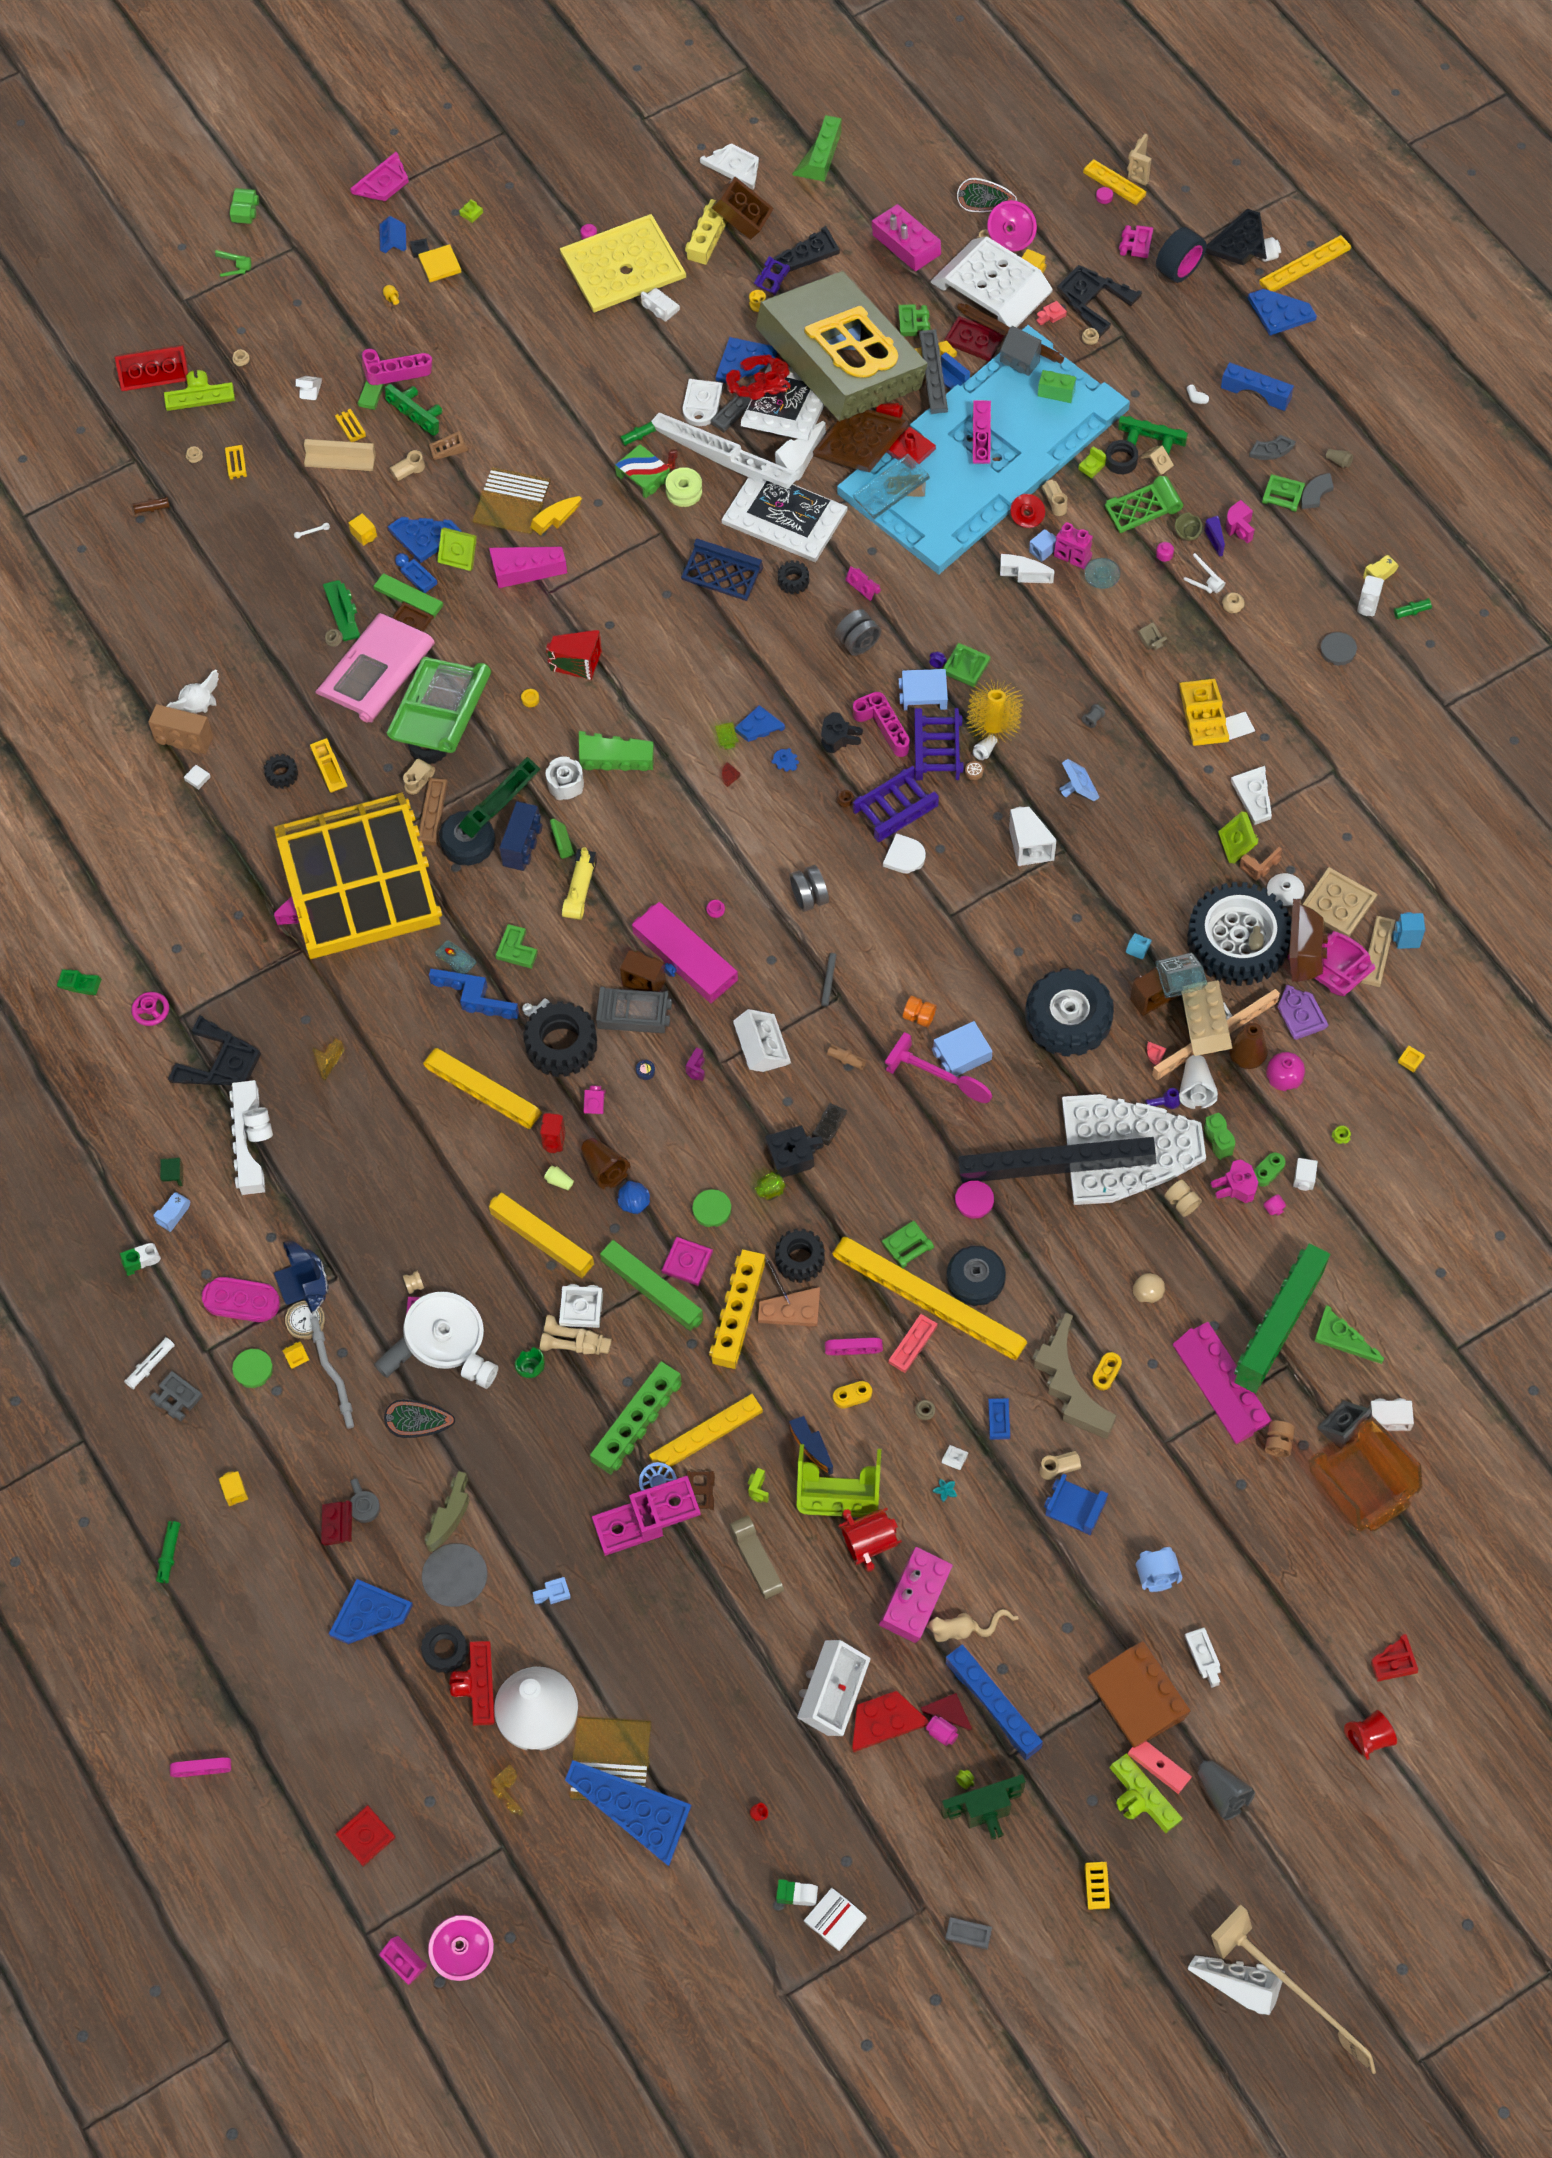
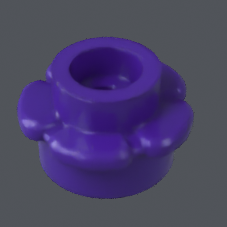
M933 652L930 654L929 663L931 666L941 668L946 664L947 660L943 653Z

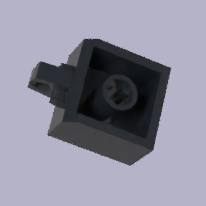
M802 1125L765 1136L766 1148L777 1179L813 1168V1154L816 1153L815 1150L824 1147L821 1136L814 1138L806 1137Z

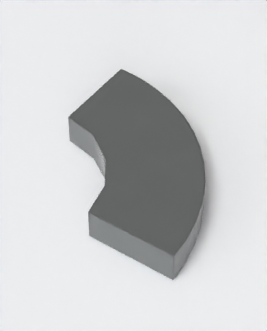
M1279 435L1277 439L1270 442L1256 441L1249 453V457L1258 460L1280 458L1294 448L1296 441Z
M1330 473L1320 475L1308 483L1302 495V509L1319 507L1321 497L1327 492L1333 491L1334 486Z

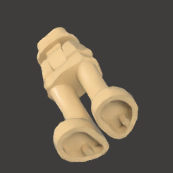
M547 1315L544 1333L541 1337L540 1350L566 1349L576 1351V1353L582 1352L583 1354H609L612 1339L604 1338L602 1334L599 1338V1334L584 1328L576 1329L560 1326L557 1324L554 1316ZM552 1336H562V1337L574 1338V1339H576V1342H575V1341H568V1340L557 1339V1338H554V1337H552Z

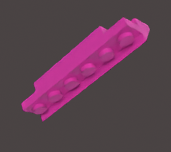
M1209 1322L1195 1329H1189L1173 1343L1174 1349L1235 1444L1253 1436L1254 1432L1269 1425L1272 1420L1255 1393L1234 1383L1237 1376L1234 1374L1237 1366Z

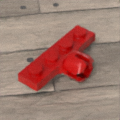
M490 1641L469 1642L470 1669L468 1671H453L451 1673L449 1682L451 1685L450 1693L453 1697L467 1696L471 1699L473 1726L494 1725Z

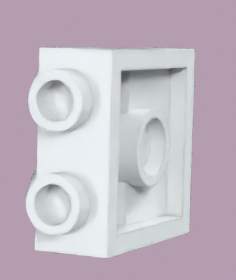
M570 1284L563 1286L560 1326L599 1328L603 1301L602 1288L595 1285L579 1287L578 1285Z

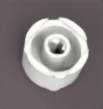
M558 757L550 762L549 767L546 769L549 792L557 800L571 799L580 795L584 787L580 763L576 760H571L570 757Z

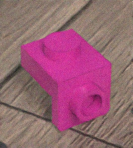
M590 1085V1089H585L584 1113L604 1114V1094L606 1090L601 1089V1086Z

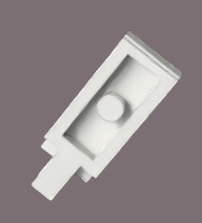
M1205 1628L1186 1633L1184 1637L1202 1678L1207 1677L1211 1688L1218 1686L1220 1679L1217 1674L1221 1673L1220 1663Z

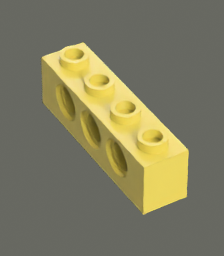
M711 199L709 204L705 206L704 214L698 220L697 229L693 230L691 241L686 244L685 252H687L688 260L706 265L724 230L727 220L712 209L716 200Z

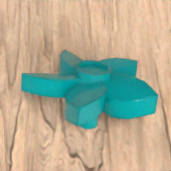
M940 1479V1487L933 1490L934 1493L941 1494L942 1502L948 1496L957 1497L953 1489L955 1481H950L946 1484L944 1480Z

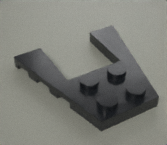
M1078 265L1058 285L1057 291L1086 324L1098 332L1100 338L1110 328L1111 323L1088 308L1087 305L1103 288L1110 291L1129 306H1132L1141 297L1142 291H1134L1128 285H1120L1113 282V279L1109 277L1103 278L1098 276L1097 272Z
M199 1015L192 1029L193 1035L224 1043L210 1073L175 1063L168 1078L169 1082L232 1085V1083L248 1081L261 1056L260 1050L241 1039L239 1040L230 1032L222 1030L215 1023L209 1022Z

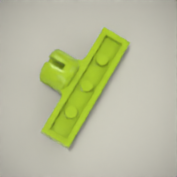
M197 370L198 378L194 377V371H191L186 376L188 385L186 389L164 392L166 410L171 411L235 401L233 384L231 382L209 385L207 374L204 371Z
M1127 1753L1109 1767L1127 1788V1791L1117 1799V1807L1120 1812L1127 1807L1129 1811L1123 1814L1125 1818L1134 1819L1142 1812H1147L1165 1833L1183 1820Z

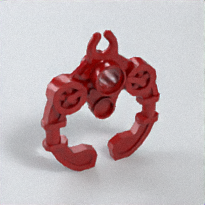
M769 354L746 358L740 363L742 369L748 371L756 365L770 364L772 371L767 373L758 372L754 375L755 383L750 384L748 387H739V384L736 382L740 380V371L731 370L726 375L729 392L737 393L741 397L757 400L764 397L767 392L769 394H777L787 391V388L791 387L790 383L785 380L790 374L788 364L779 358H773Z

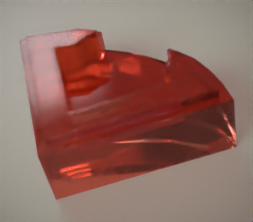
M676 449L669 451L668 467L670 470H674L676 467L675 461L678 456Z
M728 762L722 770V778L726 787L730 786L740 777V772Z

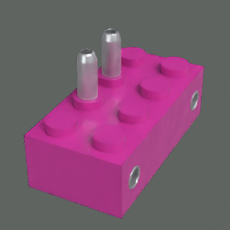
M898 204L872 220L873 236L915 272L941 255V240Z
M915 1547L909 1555L879 1622V1626L917 1643L924 1632L953 1565Z

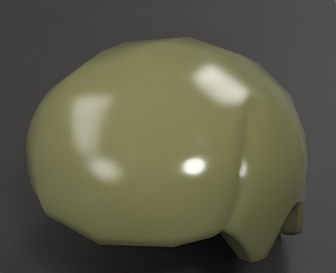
M1186 512L1176 519L1175 529L1180 538L1191 541L1197 539L1202 534L1203 524L1198 516Z

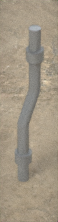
M312 1318L310 1320L313 1329L312 1338L317 1346L320 1363L337 1386L341 1403L339 1408L344 1416L346 1428H353L354 1422L351 1414L353 1410L351 1403L348 1402L344 1381L328 1361L324 1345L325 1336L324 1332L321 1331L318 1318Z

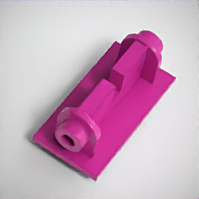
M850 566L845 581L871 601L874 593L878 594L881 591L880 585L871 579L868 580V576L859 568L856 569Z

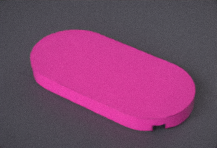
M218 1277L211 1283L209 1282L202 1292V1301L206 1310L216 1316L265 1322L273 1318L280 1308V1297L277 1291L271 1285L265 1283Z

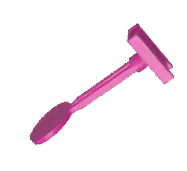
M905 1032L885 1060V1064L888 1065L886 1071L892 1074L901 1061L958 1085L963 1093L975 1101L988 1103L992 1099L990 1090L978 1080L969 1076L957 1078L953 1074L913 1056V1053L908 1052L912 1046L911 1035Z

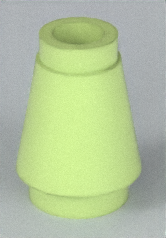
M551 1165L544 1176L547 1183L568 1191L574 1183V1180L558 1166L554 1167Z

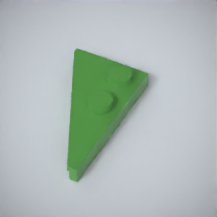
M1326 1305L1314 1342L1382 1364L1384 1357L1380 1355V1352L1370 1347L1354 1328L1348 1326L1343 1318L1340 1319L1331 1311L1332 1308Z

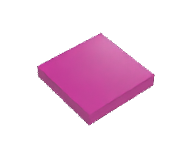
M676 1237L662 1268V1273L699 1286L712 1256L713 1249Z

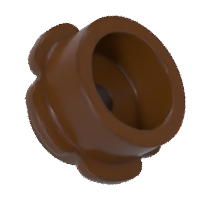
M843 790L839 793L837 802L840 803V806L846 808L853 805L855 796L851 791Z

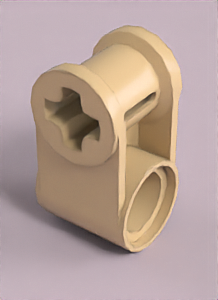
M417 759L403 776L405 791L411 795L417 794L429 781V778L433 777L435 767L421 759Z

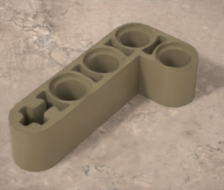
M749 1515L730 1523L731 1536L764 1599L767 1600L783 1592L784 1587L756 1535L755 1526Z

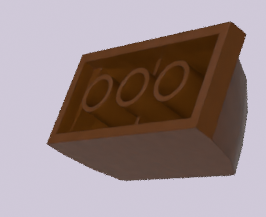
M1293 899L1289 959L1292 982H1300L1323 974L1324 959L1328 957V950L1325 947V944H1328V933H1325L1324 918L1318 912L1301 904V899Z

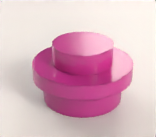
M719 900L710 901L706 907L707 914L712 918L721 917L725 912L724 904Z

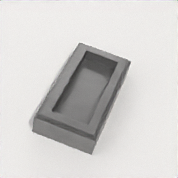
M950 1917L945 1940L988 1950L992 1927Z

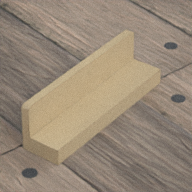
M305 439V467L373 471L376 456L373 443Z

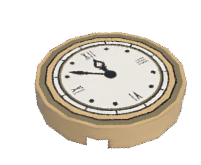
M300 1301L288 1309L285 1316V1324L289 1333L295 1338L311 1339L313 1329L310 1320L318 1318L322 1331L325 1315L321 1307L311 1314L306 1301Z

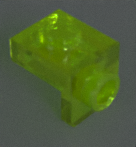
M733 722L715 726L720 748L724 747L725 750L735 748V744H738L739 741L736 737Z

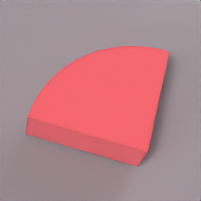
M1148 1041L1147 1056L1154 1065H1158L1162 1061L1166 1048Z

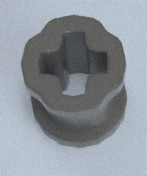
M1093 704L1091 710L1082 716V721L1086 726L1094 728L1096 722L1104 717L1105 711L1099 705Z

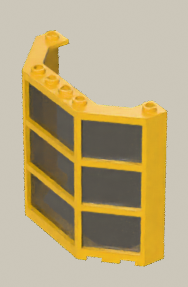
M403 792L274 826L278 847L310 959L441 924L439 917H442L440 906L435 904L426 867H429L426 856H422L421 852H424L422 840L418 841L417 839L420 836L418 826H413L412 821H415L413 810H409L411 809L408 799H405Z

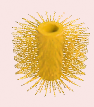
M998 682L997 690L994 689L995 684L993 690L990 688V690L984 691L976 687L981 691L975 697V700L978 702L974 704L973 700H969L972 704L968 706L972 707V710L967 713L971 715L968 717H972L976 713V718L972 721L979 723L970 726V728H976V725L981 726L980 728L984 729L981 732L986 730V733L989 732L988 736L992 733L993 738V733L995 735L998 733L999 736V732L1005 735L1002 731L1006 727L1007 729L1010 728L1009 731H1011V728L1014 727L1012 722L1014 719L1016 723H1021V721H1017L1021 718L1017 715L1020 713L1017 711V708L1020 711L1022 710L1019 707L1014 709V705L1018 702L1011 701L1014 698L1009 697L1012 695L1011 693H1008L1009 695L1006 694L1008 691L1003 692L1000 687V690H998Z

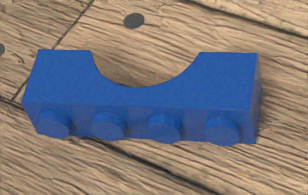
M1229 362L1222 377L1221 388L1236 394L1246 389L1256 391L1267 400L1269 406L1285 411L1292 398L1294 385Z

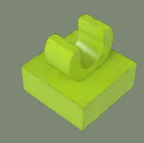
M470 199L459 210L460 216L473 223L483 213V208Z

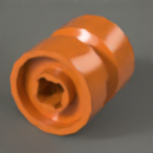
M911 995L905 1006L903 1018L911 1022L916 1020L917 1024L928 1028L934 1018L937 1005L927 1001L922 1003V999Z

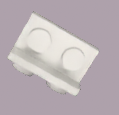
M656 287L648 294L644 291L641 293L643 307L651 310L656 317L663 319L665 322L680 310V306Z

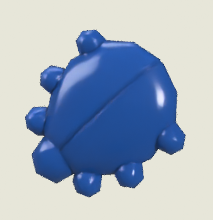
M788 748L777 751L774 754L772 763H776L778 769L784 768L788 772L789 769L795 771L799 761L795 760L797 755L793 754L791 749Z

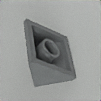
M1343 1400L1317 1428L1342 1449L1366 1424L1371 1411L1368 1408Z

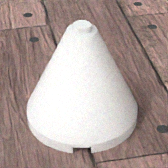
M529 1667L511 1675L502 1684L496 1695L494 1715L500 1732L511 1744L524 1750L539 1749L541 1751L558 1745L571 1733L577 1720L578 1700L574 1688L562 1674L550 1668Z

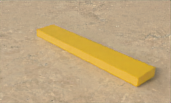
M1340 235L1261 278L1259 284L1264 289L1275 292L1349 251L1351 245Z

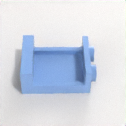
M946 669L902 671V678H899V689L903 690V693H900V704H903L904 710H907L908 705L940 704V710L947 709Z

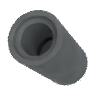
M404 1337L374 1363L376 1369L386 1378L400 1367V1363H404L413 1355L407 1347Z

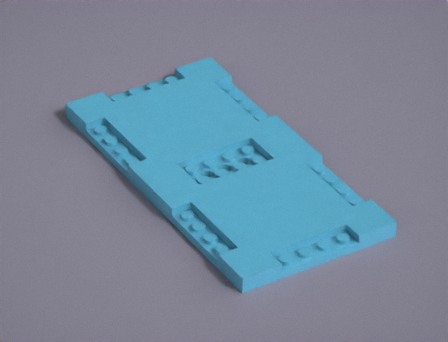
M1029 325L1022 330L1042 340V344L1053 349V343ZM999 353L961 386L957 384L946 394L948 412L931 414L929 408L910 424L911 428L936 445V450L913 471L886 452L870 473L857 469L837 486V495L939 575L1010 513L1011 504L1015 498L1023 494L1034 493L1117 421L1120 416L1125 414L1129 410L1130 401L1105 382L1102 384L1097 382L1065 357L1063 363L1060 364L1040 355V363L1030 376H1027L1000 362ZM1042 370L1077 377L1072 403L1038 397V385ZM973 400L991 401L990 464H973V441L969 442L967 440L973 438ZM998 457L1001 461H993L992 459ZM923 475L926 482L925 496L888 495L889 478Z

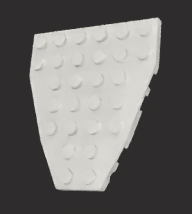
M1101 1094L1062 1097L1067 1145L1154 1137L1157 1164L1071 1172L1070 1178L1074 1205L1113 1203L1168 1182L1206 1160L1201 1122L1188 1120L1179 1114L1178 1116L1169 1114L1167 1110L1137 1102L1136 1105L1126 1103L1123 1099L1119 1098L1117 1101L1106 1098V1095Z

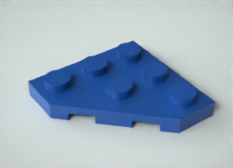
M1266 289L1248 294V300L1269 336L1316 320L1317 315L1310 303Z
M729 337L716 374V381L727 383L726 375L731 370H739L741 374L740 379L745 376L750 377L768 365H756L753 369L746 371L740 365L744 359L768 354L773 358H777L778 352L770 345Z
M401 517L388 526L389 532L419 563H422L439 551L440 535L443 527L462 532L451 520L445 519L443 521H434L428 518L410 520L409 517Z
M356 1579L329 1632V1636L350 1644L388 1630L405 1622L413 1604Z

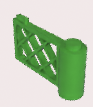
M1158 476L1151 485L1118 499L1114 497L1107 500L1105 509L1119 533H1123L1167 513L1175 514L1183 508L1184 504L1167 476ZM1152 492V499L1143 497L1144 493ZM1135 499L1138 501L1136 506L1127 504L1128 500ZM1140 502L1149 503L1148 509L1140 508ZM1152 505H1157L1162 510L1157 512L1151 511ZM1114 506L1122 507L1120 513L1112 511L1111 508ZM1124 509L1134 510L1132 516L1123 514ZM1137 511L1145 513V516L1141 519L1134 517ZM1121 518L1130 520L1127 525L1122 527L1119 523Z

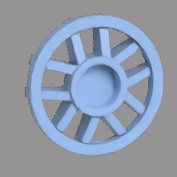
M652 1463L641 1472L639 1486L641 1491L645 1490L643 1487L650 1484L652 1488L667 1483V1481L676 1480L677 1477L674 1470L667 1464ZM654 1466H660L658 1472L655 1471ZM663 1467L668 1469L664 1475L661 1474ZM650 1469L654 1475H648L646 1473L647 1470ZM670 1472L673 1476V1479L667 1478ZM645 1475L649 1479V1481L643 1483V1478Z

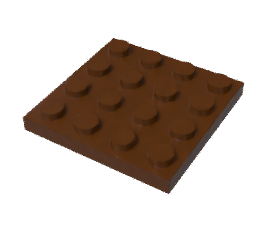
M866 410L848 419L837 421L814 449L813 454L814 457L870 473L908 424L904 419Z

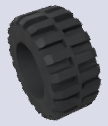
M557 1001V1004L552 1005L551 1002L546 1004L547 1007L545 1008L539 1007L536 1009V1014L532 1013L530 1015V1021L526 1022L525 1031L523 1032L525 1049L530 1062L533 1063L537 1070L542 1069V1073L546 1075L552 1073L554 1077H559V1074H564V1077L570 1076L569 1073L574 1072V1074L580 1072V1068L585 1069L589 1065L588 1060L592 1061L594 1059V1053L598 1047L594 1021L591 1020V1015L586 1011L584 1012V1008L579 1005L574 1007V1003L571 1002L563 1004V1001ZM557 1029H569L578 1035L576 1042L566 1049H551L543 1043L544 1038L550 1032Z

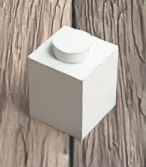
M1298 1158L1293 1187L1303 1191L1313 1190L1318 1161Z

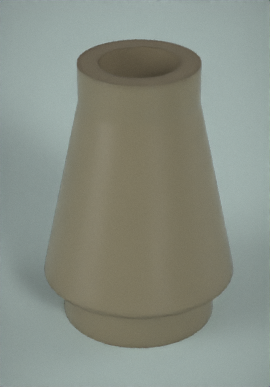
M1329 448L1326 453V459L1333 461L1342 468H1349L1353 461V454H1350V451Z

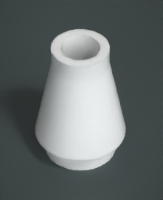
M989 735L988 738L976 744L973 750L974 756L979 760L987 759L997 743V738L995 736L992 738V735Z

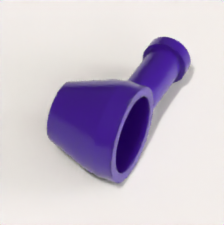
M1170 1088L1165 1091L1162 1097L1151 1100L1146 1099L1145 1104L1154 1107L1164 1105L1169 1109H1175L1181 1104L1179 1091L1176 1088Z

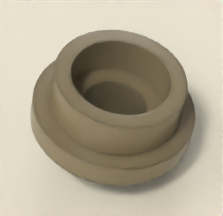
M336 629L329 630L325 635L326 643L331 647L338 646L343 639L342 633Z
M928 1400L920 1401L915 1407V1413L921 1420H929L935 1414V1406ZM926 1408L929 1412L923 1413L922 1409Z

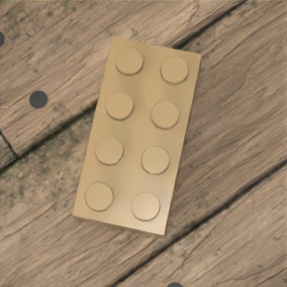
M1219 980L1182 987L1181 991L1194 1056L1232 1049Z

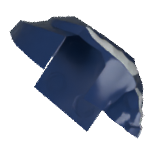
M294 1241L283 1242L292 1267L274 1272L285 1304L288 1305L305 1299L311 1314H313L324 1302L328 1293V1283L323 1263L318 1255L310 1249H304Z

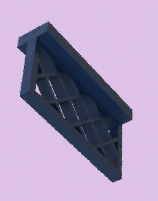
M696 538L693 552L681 579L747 601L759 573L763 570V563L761 559ZM697 554H700L706 560L696 564L694 559ZM718 560L722 565L712 569L710 562ZM708 563L710 571L701 574L698 567ZM732 565L736 566L738 571L729 574L726 568ZM697 569L698 576L693 578L687 576L689 571ZM724 569L727 576L717 579L715 572ZM747 571L754 572L753 577L746 580L742 574ZM713 574L715 581L711 583L704 581V577ZM741 575L743 581L734 585L731 578ZM729 579L732 586L722 588L720 583ZM745 585L747 588L745 595L738 593L736 588Z

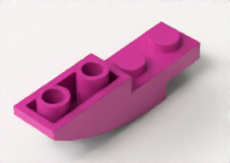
M973 400V464H990L991 401Z

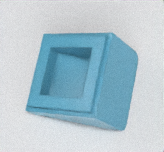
M1134 933L1128 943L1126 953L1143 959L1152 940Z

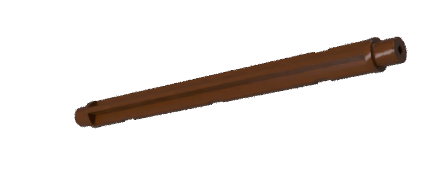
M959 303L957 305V310L961 311L962 314L1007 336L1010 329L1009 326L967 304ZM1041 343L1040 355L1053 362L1063 363L1064 356Z

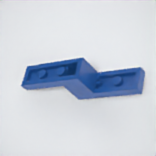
M430 969L429 978L431 984L437 987H452L455 990L463 989L460 1000L462 1010L469 1013L479 1012L487 1016L497 1015L505 1019L518 1018L519 1009L517 1003L485 998L488 987L485 977Z

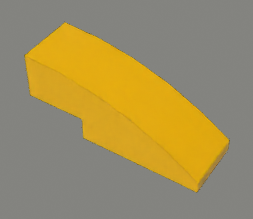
M580 496L572 497L549 506L532 519L530 527L540 536L551 525L558 529L580 506L582 498Z
M327 738L310 744L312 754L330 793L347 787Z

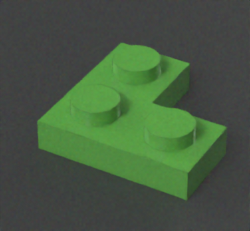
M508 924L496 953V959L532 969L538 951L537 949L522 945L526 935L525 928Z

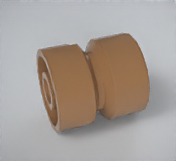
M1271 1421L1267 1432L1269 1437L1266 1439L1265 1452L1275 1457H1289L1292 1450L1291 1441L1294 1439L1295 1426L1284 1421Z

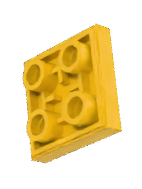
M450 244L418 254L429 282L461 273V268Z

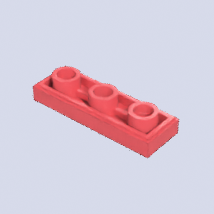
M1147 1741L1136 1748L1132 1747L1127 1754L1177 1794L1183 1790L1192 1778L1191 1775Z

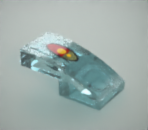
M449 940L435 952L439 959L449 963L453 970L461 974H466L477 963L468 953Z

